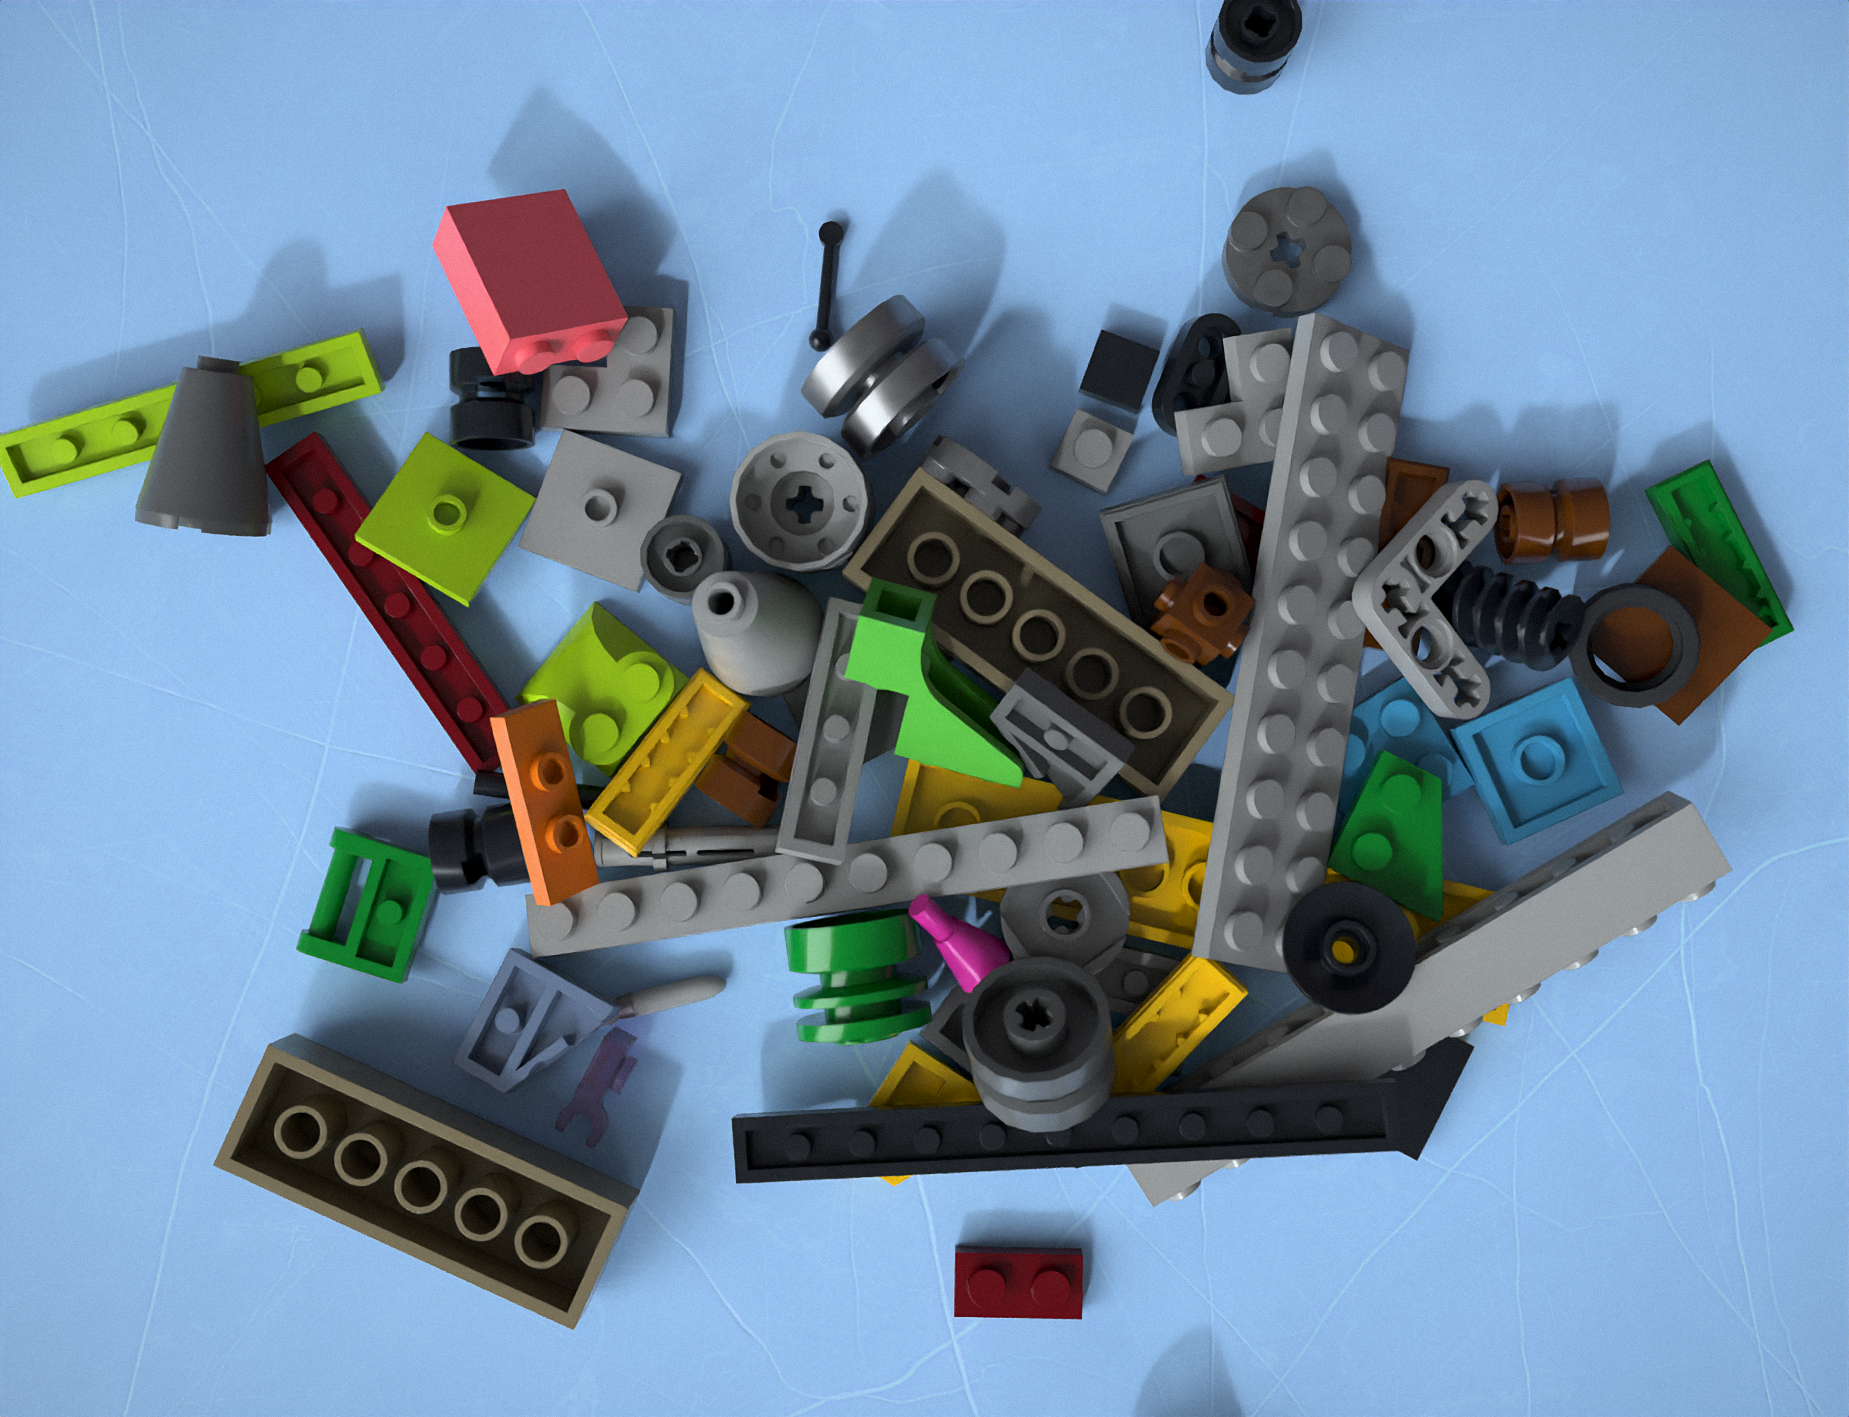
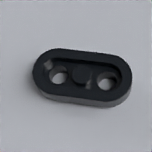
M1220 313L1205 314L1190 319L1180 329L1152 397L1153 417L1157 425L1165 433L1178 437L1174 412H1176L1174 402L1178 395L1185 399L1186 410L1224 403L1229 391L1223 338L1242 335L1239 326L1230 317ZM1201 337L1207 339L1210 345V353L1207 358H1204L1198 349Z

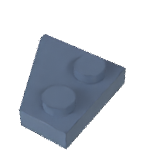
M510 948L451 1063L503 1094L515 1092L618 1015L622 1005L544 961L532 958L530 953L521 948Z

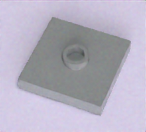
M563 429L518 547L640 593L646 578L640 565L642 543L647 532L658 521L670 516L684 475Z

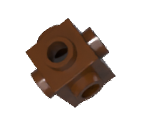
M1201 562L1185 578L1174 573L1164 585L1152 604L1160 611L1146 632L1160 641L1163 649L1173 658L1183 663L1191 664L1199 670L1219 654L1228 659L1238 649L1251 629V626L1243 620L1256 600L1242 591L1241 583L1233 575L1220 568H1210Z

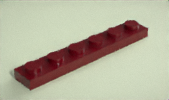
M316 431L312 432L266 464L265 470L267 475L475 775L477 769L500 771L502 765L490 717L513 708L427 584L356 541L355 534L373 509V506L325 437Z

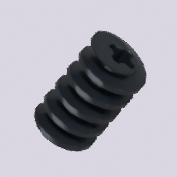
M1464 560L1431 597V600L1466 646L1480 647L1488 654L1502 655L1510 662L1524 663L1528 668L1542 672L1555 668L1567 657L1577 642L1585 619V603L1580 596L1568 594L1562 598L1558 589L1545 586L1539 590L1536 582L1525 579L1517 582L1513 575L1504 572L1495 575L1492 568L1482 565L1473 567L1468 560Z

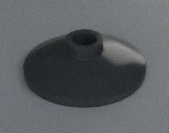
M1346 881L1322 885L1310 891L1294 906L1284 925L1282 955L1290 978L1306 998L1328 1011L1344 1015H1362L1382 1009L1398 998L1405 990L1415 969L1416 941L1407 917L1390 897L1371 886ZM1342 941L1352 948L1353 960L1351 963H1342L1335 958L1332 950L1334 942Z

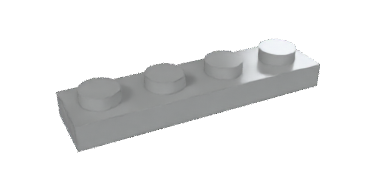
M830 597L825 607L775 852L839 866L844 862L877 689L868 684L845 678L862 604Z

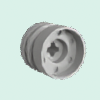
M803 431L773 435L751 449L734 473L729 496L733 526L748 550L772 566L807 574L835 570L852 559L871 533L876 513L872 483L855 458L828 437ZM811 490L812 496L823 502L824 507L823 511L813 512L811 523L805 524L804 516L793 512L794 502L804 501L806 491Z

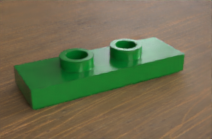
M1709 459L1644 490L1670 544L1774 630L1756 649L1795 631Z

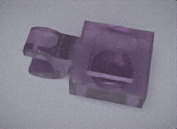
M617 1026L604 1036L574 1092V1098L559 1113L555 1125L556 1130L562 1133L571 1123L573 1116L585 1115L592 1123V1132L587 1138L585 1145L592 1149L606 1134L609 1125L608 1114L603 1104L604 1098L610 1090L621 1094L639 1061L629 1055L638 1039L637 1037Z

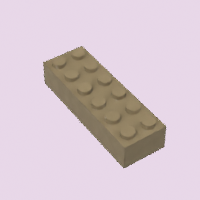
M918 467L842 571L845 580L864 594H867L872 577L936 594L932 627L935 641L942 651L1004 696L1026 667L1043 679L1056 685L1061 692L1098 719L1108 723L1117 733L1136 746L1125 765L1114 776L1142 797L1158 795L1160 804L1234 704L1235 696L1193 665L1173 658L1163 649L1160 641L921 467Z
M297 1033L268 1044L213 1164L215 1167L572 1330L575 1329L591 1302L641 1191Z

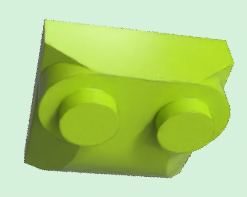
M594 601L517 694L515 699L522 705L539 699H556L566 743L573 748L581 759L596 766L609 778H614L691 678L598 602Z

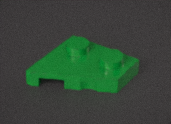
M1378 750L1331 843L1327 868L1354 882L1376 888L1390 897L1395 903L1439 923L1443 914L1442 779L1385 750Z

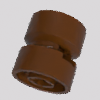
M1595 477L1559 479L1553 483L1550 490L1546 484H1538L1535 481L1505 482L1500 485L1496 493L1499 511L1497 521L1493 526L1497 553L1501 562L1505 565L1546 562L1551 553L1559 562L1601 559L1606 551L1609 539L1610 511L1606 490L1600 480Z
M742 708L723 737L728 749L724 754H712L695 780L694 785L731 812L760 828H764L783 800L779 787L781 783H789L798 742Z

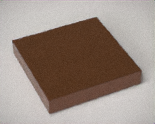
M1668 545L1632 584L1651 585L1677 597L1694 616L1701 638L1698 665L1685 687L1666 701L1654 704V706L1680 726L1774 630L1672 545ZM1626 607L1613 611L1599 623L1593 634V654L1628 683H1638L1652 679L1665 668L1672 656L1673 638L1669 626L1659 614L1646 608Z

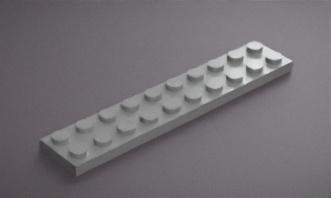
M1317 312L1299 316L1297 321L1251 596L1256 602L1248 614L1247 624L1251 626V629L1243 644L1191 955L1282 973H1288L1282 955V934L1286 920L1294 906L1306 894L1325 884L1326 865L1329 859L1366 626L1360 620L1353 607L1352 591L1359 575L1378 554L1379 525L1386 497L1387 457L1393 458L1410 355V351Z

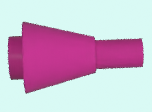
M926 894L916 897L910 904L908 914L932 935L935 945L963 991L971 993L973 988L993 969L1009 962L1010 949L1006 941L957 917L949 916Z

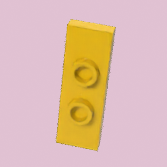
M700 667L586 812L584 821L637 858L693 785L712 754H716L725 743L723 737L741 709L744 708L749 711L752 703Z
M1191 951L1113 1032L1117 1077L1111 1093L1154 1091L1249 993L1247 986L1219 961L1191 956Z

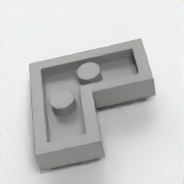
M623 306L628 319L613 349L607 354V368L550 365L544 369L540 428L545 432H562L563 429L582 434L670 438L677 317L673 308Z
M1291 327L1223 338L1231 402L1174 412L1183 476L1199 475L1274 461L1294 345Z

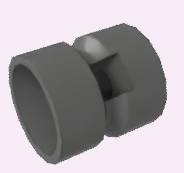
M673 515L658 521L647 532L640 550V565L646 580L659 593L682 605L692 606L694 593L704 579L717 572L733 571V556L726 541L706 521L692 515Z

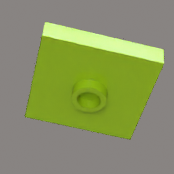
M425 432L356 532L355 538L357 542L469 608L531 514L537 498Z

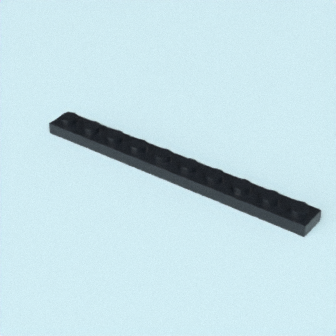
M1394 1078L1110 1093L1108 1100L1089 1119L1063 1131L1036 1133L1006 1125L986 1109L982 1100L736 1114L731 1118L736 1184L1402 1151L1397 1086Z

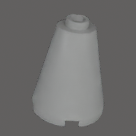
M753 571L717 572L700 583L693 596L692 613L707 663L721 682L729 688L746 695L773 698L797 689L812 675L824 614L820 603L802 583L781 573Z

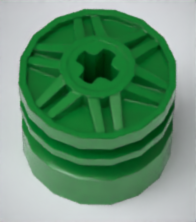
M908 908L837 915L799 922L784 928L789 971L803 974H819L821 983L804 989L793 996V1003L796 1008L824 1009L823 1012L798 1019L796 1023L798 1040L805 1042H832L838 1045L865 1044L894 1038L904 1031L919 1028L932 1022L930 1002L901 1000L902 997L918 994L928 989L927 976L897 973L896 963L909 960L923 953L920 924L908 914Z

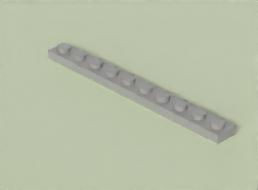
M1156 795L847 844L844 862L839 866L781 854L603 882L552 906L536 905L534 893L525 895L532 958H547L909 903L922 894L935 899L1170 863L1160 800L1159 796Z

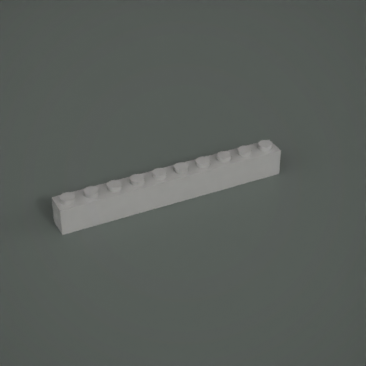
M1666 791L1415 939L1417 954L1412 978L1398 998L1382 1009L1362 1015H1344L1323 1009L1310 1001L1159 1091L1375 1079L1391 1069L1394 1071L1404 1070L1420 1061L1428 1047L1447 1036L1452 1038L1460 1037L1473 1031L1483 1021V1015L1504 1003L1515 1004L1528 999L1539 990L1540 982L1562 969L1574 970L1588 964L1598 955V948L1619 936H1633L1645 931L1656 922L1657 914L1677 902H1690L1705 896L1716 886L1715 880L1731 872L1732 868L1693 802L1670 791ZM1250 1159L1129 1164L1126 1166L1154 1208L1167 1199L1174 1202L1186 1198L1200 1186L1203 1178L1222 1167L1233 1169L1241 1166Z

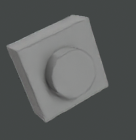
M1077 408L1048 469L1105 496L1134 435Z

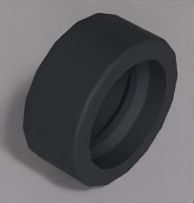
M1622 583L1600 590L1585 602V619L1582 631L1568 657L1574 674L1592 695L1614 706L1643 708L1666 701L1686 686L1699 662L1701 638L1694 616L1677 597L1651 585ZM1626 607L1646 608L1659 614L1669 626L1673 638L1672 656L1665 668L1652 679L1638 683L1619 682L1607 676L1596 664L1592 652L1593 634L1599 623L1613 611Z

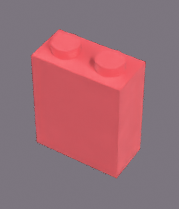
M565 189L446 206L432 246L494 376L516 371L522 374H534L548 368L551 364L576 359L580 362L588 363L599 360L610 353L628 319V315Z

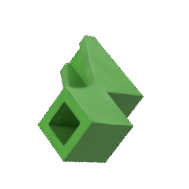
M872 577L858 617L845 678L868 684L876 689L891 690L909 695L894 755L916 760L922 764L934 765L974 776L987 782L999 783L1020 789L1025 764L1021 760L1018 749L1005 739L990 719V715L999 703L955 668L943 656L935 641L932 616L937 595Z

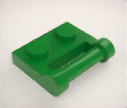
M335 826L329 846L335 849L309 929L301 930L296 950L312 957L402 984L408 980L437 889L430 855L374 838L361 831ZM360 856L372 860V864L347 942L339 940L334 934Z

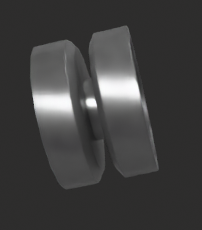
M894 295L861 318L821 358L806 378L800 390L802 396L824 419L841 416L849 411L843 422L841 436L864 461L873 458L885 450L921 420L953 384L965 367V359L944 337L925 340L918 344L924 332L925 317L904 295Z

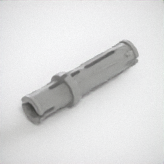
M664 821L637 858L596 830L594 839L595 864L597 868L653 866L655 872H668L669 865L724 864L781 855L783 853L775 852L780 825H766L764 828L756 825L669 827L668 821Z

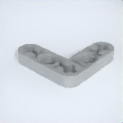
M1478 479L1448 482L1441 486L1359 575L1352 591L1353 607L1360 620L1427 707L1437 716L1467 720L1477 717L1487 706L1491 693L1490 680L1485 670L1430 598L1490 532L1497 521L1499 508L1495 492L1486 482ZM1462 498H1467L1469 503L1466 506ZM1463 512L1468 520L1456 521ZM1424 535H1427L1435 546V558L1427 570L1420 566L1416 557L1417 543ZM1382 585L1390 586L1391 589L1388 591L1387 595L1385 594ZM1385 597L1392 608L1382 607L1381 603ZM1401 612H1410V614L1403 616ZM1421 626L1428 630L1432 643L1428 656L1422 661L1416 658L1412 648L1413 636ZM1440 671L1443 675H1435V673ZM1452 679H1460L1461 682L1456 686ZM1456 694L1460 697L1459 701L1453 700Z

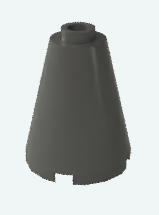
M198 356L197 368H182L135 505V521L178 530V526L201 529V533L245 537H265L267 534L271 535L273 520L252 376L239 374L240 361Z

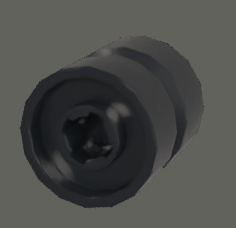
M1224 0L1205 49L1206 66L1212 79L1224 90L1238 95H1252L1268 89L1280 77L1303 28L1302 11L1297 0Z
M481 347L460 348L451 351L449 354V390L459 396V402L450 408V444L454 447L478 451H513L533 447L535 445V410L525 403V398L534 392V374H522L516 371L494 376ZM479 391L506 392V398L479 397Z
M511 802L489 805L486 807L483 816L480 817L472 808L432 814L428 830L429 854L435 881L443 895L481 890L484 888L487 879H492L498 887L531 883Z

